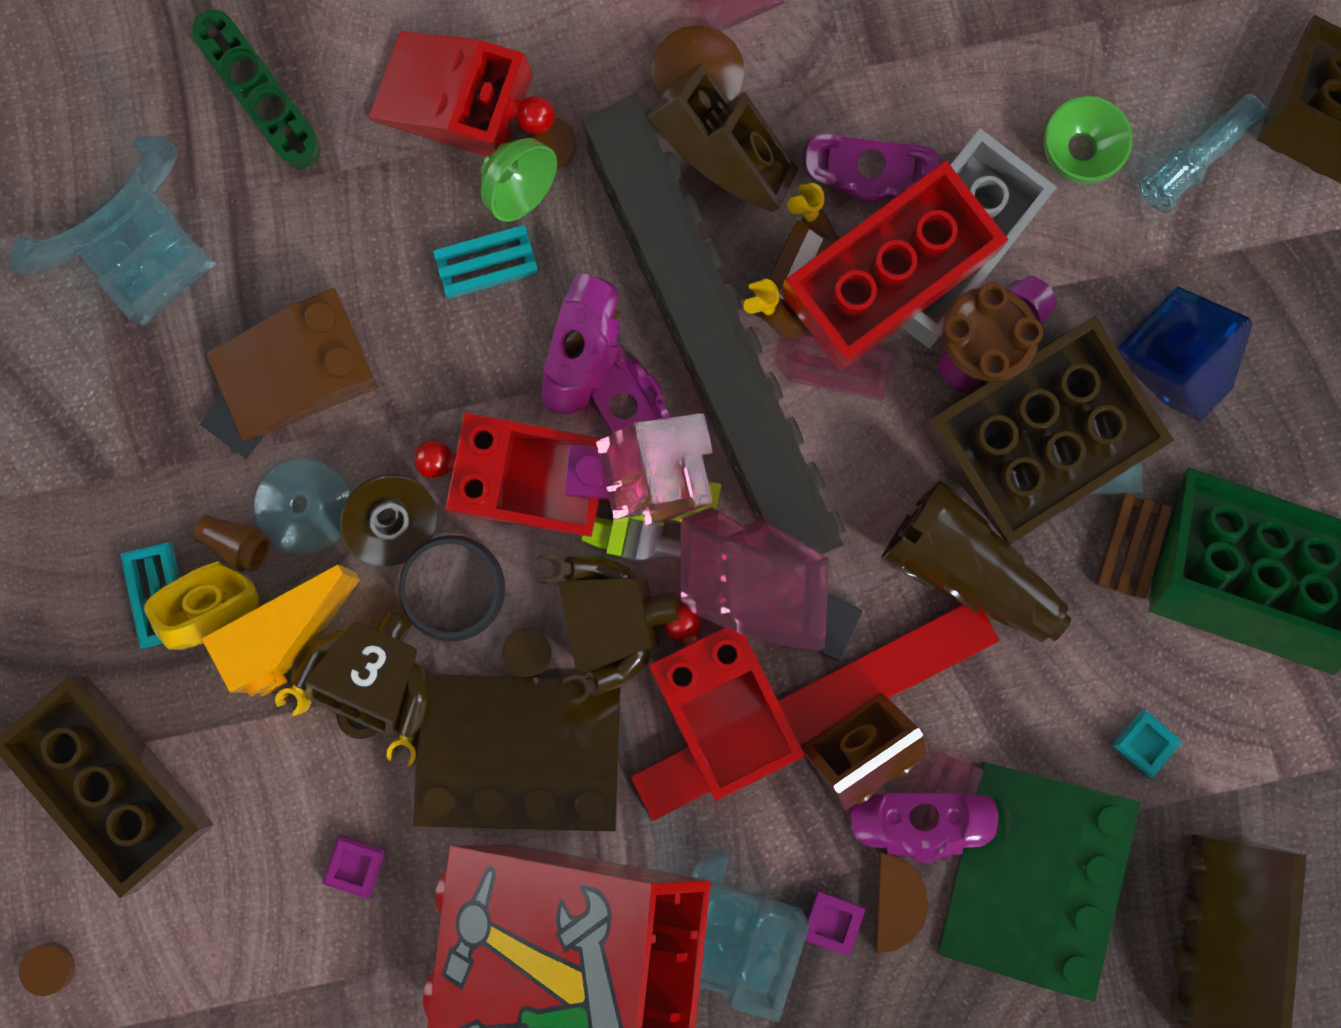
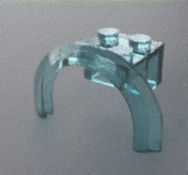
M166 136L140 137L132 143L141 152V161L137 170L128 183L92 216L70 230L49 239L32 240L21 235L15 240L9 267L23 275H35L54 269L80 255L100 278L96 282L128 319L144 325L213 268L216 262L155 193L172 171L178 156L176 146Z
M719 846L698 862L690 877L711 880L700 987L727 995L731 1009L779 1022L809 929V923L802 908L721 885L730 856L727 848Z

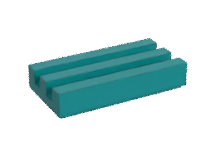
M525 225L433 250L447 299L539 274ZM520 241L521 244L516 247H512L509 249H505L502 251H498L467 261L459 262L449 266L447 264V262L451 260L480 253L483 251H487ZM521 257H524L526 261L525 264L454 284L451 277Z
M169 542L120 554L140 649L155 647L163 643L157 635H152L150 622L144 610L146 603L137 561L144 560L150 594L152 596L162 589L155 556L160 555L166 585L180 578L173 544Z

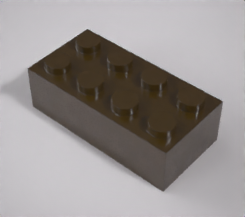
M68 676L0 735V757L119 898L142 889L214 825L89 677Z

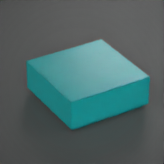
M1140 709L1110 746L1146 778L1152 779L1183 741L1146 709Z

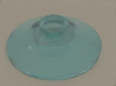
M304 458L284 462L265 476L257 490L254 512L258 527L262 528L263 534L270 537L271 544L283 551L300 555L320 552L330 547L342 536L340 532V514L346 499L350 495L348 486L337 471L323 462ZM298 496H304L308 503L307 508L302 513H294L291 507L292 501Z

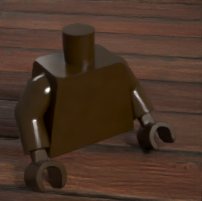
M553 553L538 556L535 561L548 560L554 567V572L550 578H535L539 583H555L560 581L563 576L567 580L558 584L577 674H570L559 681L557 687L563 686L566 683H572L578 688L579 695L577 699L567 701L564 705L575 707L585 701L589 694L597 696L625 686L649 663L650 650L660 646L657 626L680 620L678 613L679 600L676 593L670 592L651 597L646 579L635 578L630 567L602 556H567L564 560L559 555Z

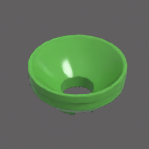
M1084 96L1065 102L1055 111L1045 129L1043 144L1049 164L1059 175L1074 183L1093 184L1110 178L1122 168L1132 150L1133 136L1127 117L1117 106L1100 97ZM1078 136L1090 140L1094 147L1093 157L1085 161L1075 159L1069 152V140Z
M524 138L510 143H502L495 152L487 155L481 167V198L484 206L494 217L506 222L518 220L531 212L543 200L554 181L557 171V158L554 151L537 139Z

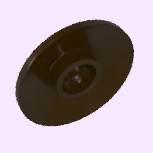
M399 474L376 476L360 484L348 496L340 514V532L349 551L361 561L375 566H394L405 563L414 550L433 538L437 527V508L429 491L415 479ZM388 508L393 509L389 518H377L381 511Z

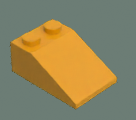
M336 565L201 638L229 692L248 693L249 697L259 693L262 697L286 685L288 681L285 675L296 669L307 647L319 639L360 581L356 571Z

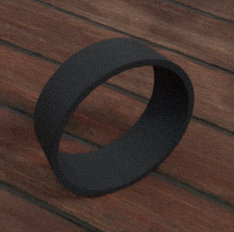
M459 535L440 536L420 545L406 560L399 578V599L406 617L420 632L442 641H461L480 634L496 619L504 601L505 579L498 560L489 549L478 541ZM442 544L462 545L475 551L489 566L494 580L493 600L487 613L478 623L459 632H440L422 624L411 612L405 595L406 577L413 562L426 550Z

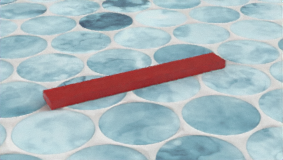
M961 605L779 699L778 702L801 745L820 735L880 693H883L890 699L1000 642L985 613L981 611L975 613L966 606ZM689 747L631 776L652 821L710 792Z

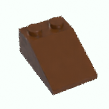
M335 288L284 308L206 354L242 442L258 435L263 436L379 388L345 307Z

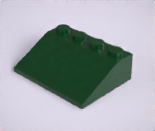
M1188 467L1184 472L1154 571L1148 612L1335 675L1341 669V519Z
M982 762L975 795L991 797L995 801L998 812L997 830L995 837L985 846L963 848V853L960 855L937 954L1038 987L1095 1002L1141 802Z

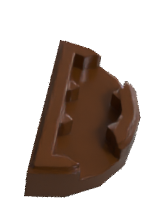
M879 851L875 952L883 953L896 951L913 941L925 923L928 899L926 886L916 869L896 855Z

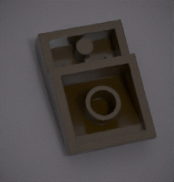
M703 62L674 80L648 116L662 136L685 160L726 191L770 212L780 208L799 168L746 92L729 101Z

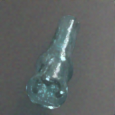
M1245 94L1234 107L1219 118L1188 148H1180L1168 156V163L1154 176L1147 175L1140 182L1139 188L1146 201L1156 210L1169 213L1176 207V199L1189 187L1199 186L1205 180L1206 170L1266 116L1264 104L1256 96Z

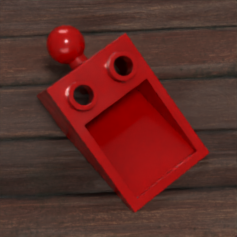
M400 31L369 119L376 123L487 157V155L495 152L500 144L510 142L517 121L525 132L532 135H540L552 127L555 120V111L552 104L544 97L530 96L525 99L533 77L525 53L479 39ZM503 84L500 95L496 94L497 88Z
M464 412L457 453H452L450 448L441 441L428 440L416 449L414 464L421 475L431 479L443 477L448 472L452 473L445 508L450 514L592 537L599 499L569 497L565 495L569 445L609 448L610 440ZM480 433H488L493 436V444L488 449L482 450L475 446V439ZM475 480L480 481L484 486L482 495L478 498L468 497L465 492L467 484Z
M679 602L678 613L680 620L662 625L665 633L671 639L681 641L684 648L650 664L649 668L714 800L717 801L805 757V754L739 622L737 621L701 639L698 634L701 628V616L698 610L689 603ZM723 645H730L736 651V659L731 664H723L718 659L717 652ZM686 667L690 670L692 680L687 686L680 687L673 682L672 675L676 668Z

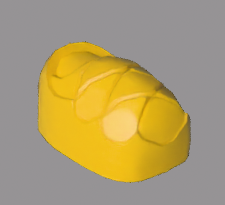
M217 561L189 572L154 593L147 600L144 610L153 631L169 650H183L198 644H204L201 638L259 608V596L253 582L247 576Z

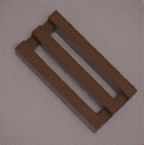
M1126 492L1121 495L1094 585L1142 600L1146 598L1172 507L1164 504H1155L1154 501L1146 498H1136V495ZM1134 508L1139 510L1118 581L1111 579V575L1131 509ZM1150 514L1155 517L1133 587L1129 583Z

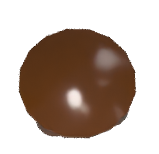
M703 25L683 27L668 35L656 49L651 65L653 90L661 98L674 80L703 62L726 97L731 101L740 93L745 77L743 57L735 42L720 30Z
M995 282L987 283L982 288L971 289L956 298L945 314L942 327L945 351L956 367L972 378L989 382L1011 379L1024 371L1036 355L1038 343L1043 336L1042 325L1036 320L1027 304L1006 290L1003 285Z

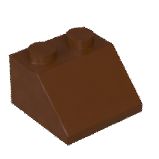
M880 693L801 747L828 791L845 811L853 805L867 801L874 794L875 790L894 777L908 773L916 762L927 755L924 737L920 729L883 693Z

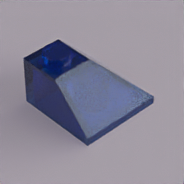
M1177 286L1117 347V350L1131 372L1165 405L1201 422L1233 389L1253 323L1250 317Z

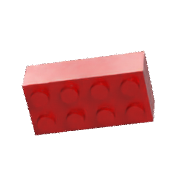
M946 160L786 278L780 294L841 372L994 258L1009 239Z

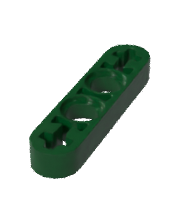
M216 9L200 13L192 25V36L196 44L286 165L295 169H305L313 165L321 152L320 142L315 132L241 31L225 12ZM215 26L221 31L231 49L223 53L208 33L211 27ZM241 60H248L255 64L254 75L245 82H237L231 78L232 67ZM267 97H276L282 101L281 113L272 119H264L258 115V106ZM288 125L299 140H305L303 143L306 150L301 154H298L294 149L290 150L291 144L281 131Z

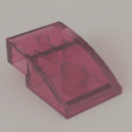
M713 507L681 519V603L698 616L743 635L800 649L819 651L825 648L829 559L761 520L744 526Z

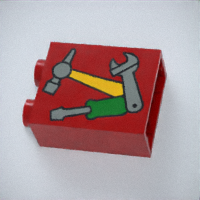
M515 844L450 846L447 868L442 873L436 888V907L441 920L435 969L429 976L423 993V1008L428 1018L427 1028H696L711 880Z

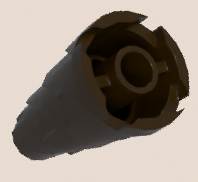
M941 480L936 481L915 504L918 508L911 516L908 514L887 544L881 556V561L933 591L938 589L975 613L981 611L1001 624L1020 630L1039 642H1043L1048 638L1052 641L1059 639L1068 628L1072 619L1066 614L1068 604L1058 597L1054 590L1024 562L1022 555L990 529L987 520L955 494L949 486Z

